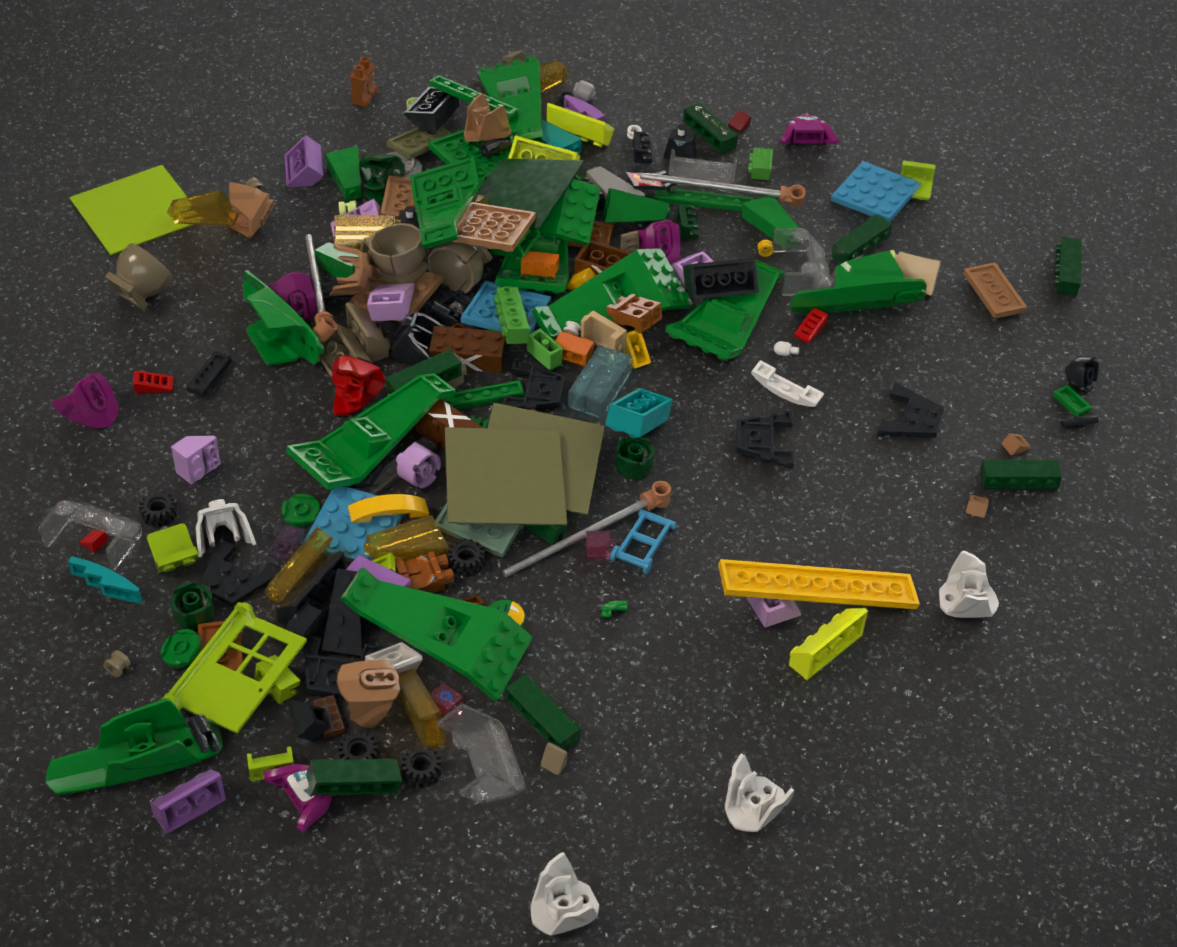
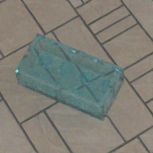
M599 345L570 388L568 407L583 412L585 410V397H587L586 413L602 419L631 373L632 356L618 351L614 353L613 349Z

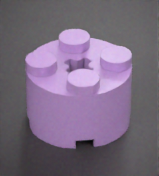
M416 442L396 458L399 477L415 487L425 488L429 486L436 478L434 475L436 470H440L441 467L440 457Z

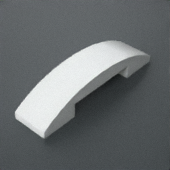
M761 360L751 372L768 390L781 398L799 405L815 407L824 395L823 392L809 385L804 389L775 374L776 368Z

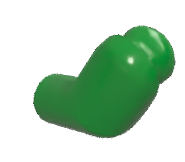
M612 600L602 605L600 608L601 617L610 618L612 611H627V601Z

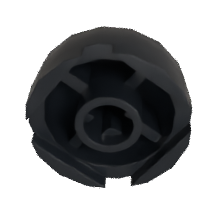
M1078 356L1066 366L1065 375L1071 387L1083 392H1090L1093 389L1091 384L1093 381H1097L1099 374V363L1095 362L1096 357Z

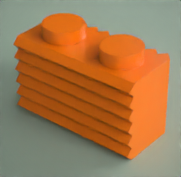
M528 251L521 258L522 275H538L539 277L542 275V277L549 276V278H554L559 269V254Z
M561 331L555 340L560 347H563L562 359L579 364L580 366H586L594 353V342L588 338H580L572 333Z

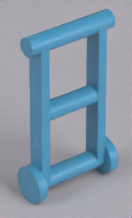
M640 509L638 513L639 519L622 545L614 546L610 560L616 561L618 558L643 568V573L648 574L653 563V555L670 528L675 529L677 522ZM645 519L664 526L657 539L637 532ZM632 539L652 546L644 560L624 553Z

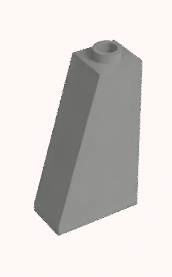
M601 166L586 171V178H589L594 185L601 187L600 191L605 195V199L609 188L645 197L643 192L634 189L632 185Z

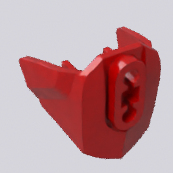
M340 356L333 362L331 378L336 386L333 415H349L353 412H358L365 404L377 396L386 382L381 369L354 357Z

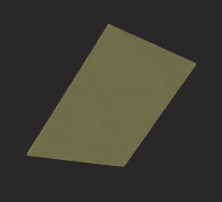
M493 403L488 428L560 430L566 511L588 515L604 425Z
M445 427L448 523L567 526L560 430Z

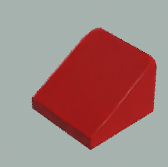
M92 530L79 544L95 553L108 541L107 533L101 530Z

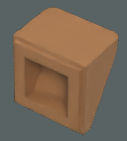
M1009 433L1002 442V445L1011 455L1019 454L1031 448L1027 441L1018 434Z
M970 495L966 513L984 518L989 500Z

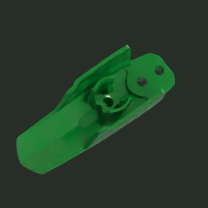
M889 251L837 265L835 287L798 291L791 301L790 308L795 314L810 313L813 308L826 313L902 305L923 299L926 296L927 283L923 279H905L895 258Z
M248 270L244 271V298L255 309L257 316L261 318L259 321L246 327V332L267 365H277L305 358L313 365L320 362V355L324 354V346L313 330L273 290Z
M166 698L115 716L107 723L100 726L98 746L51 760L46 773V784L52 792L62 795L126 783L183 768L219 754L223 747L219 727L217 724L208 721L220 744V750L213 752L209 748L207 753H201L182 713L171 699Z

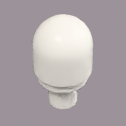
M779 341L774 345L775 353L780 356L787 357L791 354L798 355L799 348L792 347V344L789 342Z

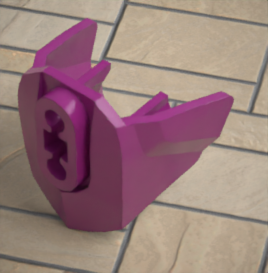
M665 220L651 223L645 230H636L639 236V249L661 248L670 264L680 260L678 224Z
M291 272L281 277L276 283L268 284V287L297 314L301 310L303 315L300 317L304 321L310 320L316 314L318 307L314 284L309 275Z
M102 373L89 374L75 384L71 394L51 402V405L59 414L90 428L111 426L119 411L112 389Z

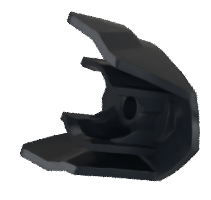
M413 311L410 316L407 314L393 334L389 349L390 356L412 366L431 358L426 353L428 347L425 346V343L431 340L434 326L443 325L423 313Z

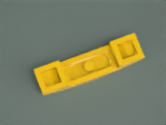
M381 495L348 505L351 523L371 522L373 516L406 513L409 514L410 518L429 516L425 499L414 495Z

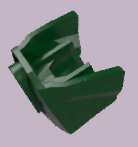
M365 153L362 156L359 168L365 187L364 196L369 200L374 199L378 205H382L388 175L405 177V164L400 157L378 153Z

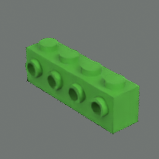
M506 286L497 288L496 295H493V305H496L499 326H502V337H505L507 344L528 343L530 328L518 287Z

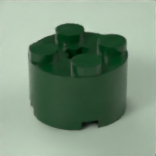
M643 436L621 439L616 448L617 473L639 481L644 480L645 476L651 473L654 464L655 449L651 445V441Z
M187 582L181 584L173 591L174 594L170 597V605L173 619L179 627L195 630L198 629V624L214 621L215 609L210 589L206 585L202 584L201 586L196 585L195 582Z

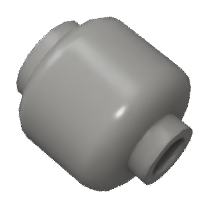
M583 80L579 81V83L576 82L572 92L575 98L587 103L589 100L594 99L596 93L594 85Z

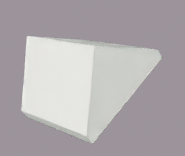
M400 642L365 656V660L388 661L396 668L399 677L416 671L422 661V655Z

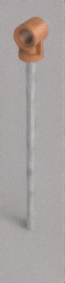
M640 173V179L779 197L780 203H788L794 208L803 205L806 194L804 187L801 185H793L792 187L781 186L779 191Z
M307 234L305 239L318 313L314 318L316 326L312 330L320 341L326 342L338 329V326L333 321L332 315L325 310L312 235Z
M665 481L655 482L651 490L640 494L639 502L503 570V575L507 578L642 508L651 511L655 507L664 508L668 506L671 496L670 484Z

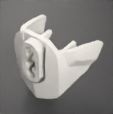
M223 499L209 502V508H205L197 513L198 522L195 530L198 558L202 557V554L206 551L205 529L209 546L215 547L213 535L216 528L221 525L227 526L233 532L235 542L240 540L239 527L245 542L257 545L247 517L240 510L237 503L225 504Z
M962 551L954 562L947 581L939 589L940 608L945 614L953 617H992L997 611L999 602L995 592L989 586L985 563L975 555Z
M740 754L732 768L725 811L735 829L746 832H758L778 815L783 807L789 804L794 790L790 788L785 794L783 789L766 777L756 776L757 773L755 771L752 773L747 758L743 754Z
M564 852L549 861L544 871L541 872L531 904L532 924L543 933L551 936L582 927L598 917L599 903L589 885L577 880Z

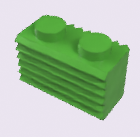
M755 147L753 153H750L748 173H751V179L770 181L772 149Z
M542 329L529 334L527 351L549 370H553L562 364L563 347H560Z

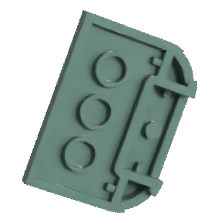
M447 503L433 524L434 529L460 540L466 539V542H469V539H472L473 543L477 541L479 545L483 546L484 550L502 558L519 530L524 528V525L448 523Z

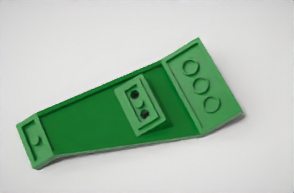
M533 55L525 57L523 61L519 59L511 60L510 64L506 65L502 62L495 64L493 68H489V66L481 67L480 71L477 72L487 96L518 109V114L508 120L511 129V135L508 137L511 143H513L515 136L526 139L543 137L539 59Z
M474 156L410 175L413 199L424 249L458 239L456 225L480 188Z
M573 179L539 229L540 236L557 237L588 247L601 187Z
M539 236L529 250L559 254V269L554 278H549V276L542 277V275L540 277L538 275H522V257L505 256L495 281V285L500 286V288L506 286L518 287V290L534 289L536 292H544L546 290L552 291L555 294L565 292L569 280L567 240L557 237Z
M661 248L637 249L551 305L535 307L531 312L542 331L549 335L551 339L556 340L560 332H564V327H567V321L575 322L581 326L582 318L592 311L613 322V318L607 316V306L610 304L616 305L621 296L628 297L634 294L636 298L642 297L660 302L662 311L690 308L693 303Z
M755 259L759 293L707 298L682 321L667 325L665 332L669 333L674 339L685 340L686 344L690 346L701 347L703 352H712L722 360L741 355L777 280L784 278L785 271Z
M435 373L419 375L364 412L350 419V421H345L344 425L321 440L287 446L286 453L327 490L361 483L439 399L444 400L449 397H455L456 390Z
M364 567L359 569L340 599L355 613L463 674L493 701L499 700L532 639V636L503 610L380 581Z

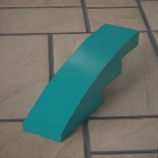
M73 556L70 557L68 564L71 575L85 578L88 586L101 588L103 596L138 604L142 603L140 589L125 577L94 562Z

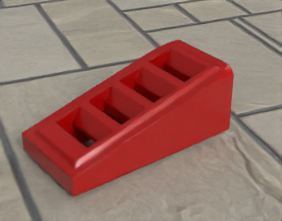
M813 308L795 332L794 337L810 343L827 325L828 314Z
M134 371L133 386L135 393L173 392L174 376Z

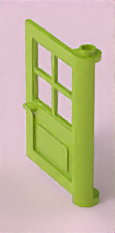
M238 602L235 605L234 611L170 692L166 693L161 700L169 698L179 710L182 708L195 715L203 714L208 721L238 734L305 645L307 639L255 617L250 604ZM245 626L264 634L252 650L233 643ZM268 637L288 644L276 661L257 653ZM229 647L248 654L236 671L217 663ZM253 657L272 665L260 682L241 674Z

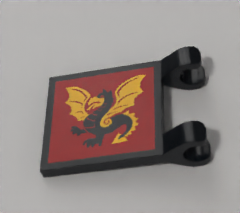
M663 170L659 173H649L664 176L670 175V173L667 170ZM626 172V177L634 189L666 190L672 194L676 193V190L671 189V187L677 186V184H664L659 181L640 179V173Z

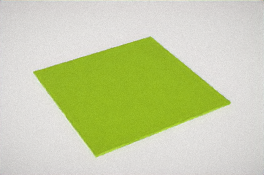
M163 165L69 197L110 255L121 252L131 243L140 245L205 221Z

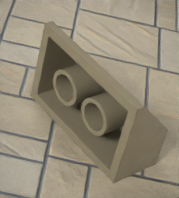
M346 303L348 329L352 331L371 361L375 362L389 357L388 349H390V343L388 339L383 337V332L380 327L376 326V322L371 321L367 310L354 304Z
M337 324L338 329L326 342L321 341L324 346V354L320 355V361L331 377L333 362L340 356H350L371 364L373 363L352 331L344 326Z

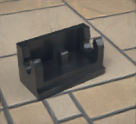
M633 130L634 163H652L651 140L642 139L643 136H649V133L646 131Z

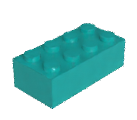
M638 388L610 404L605 426L611 427L613 431H623L628 433L630 437L639 438L669 419L673 399Z

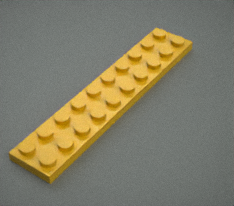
M720 559L718 564L724 595L905 609H918L920 605L911 574Z

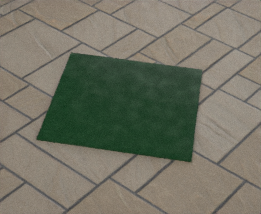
M501 158L471 202L536 212V219L529 229L539 230L583 165L584 160Z

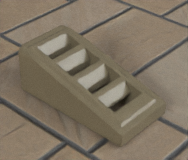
M633 231L622 234L620 249L631 253L639 249L638 232Z

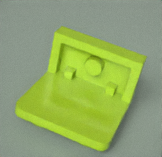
M903 160L901 175L921 183L920 188L913 194L912 198L919 200L930 199L936 165Z
M183 523L147 535V541L159 573L172 571L181 565H191L198 560L196 547H193L187 527Z

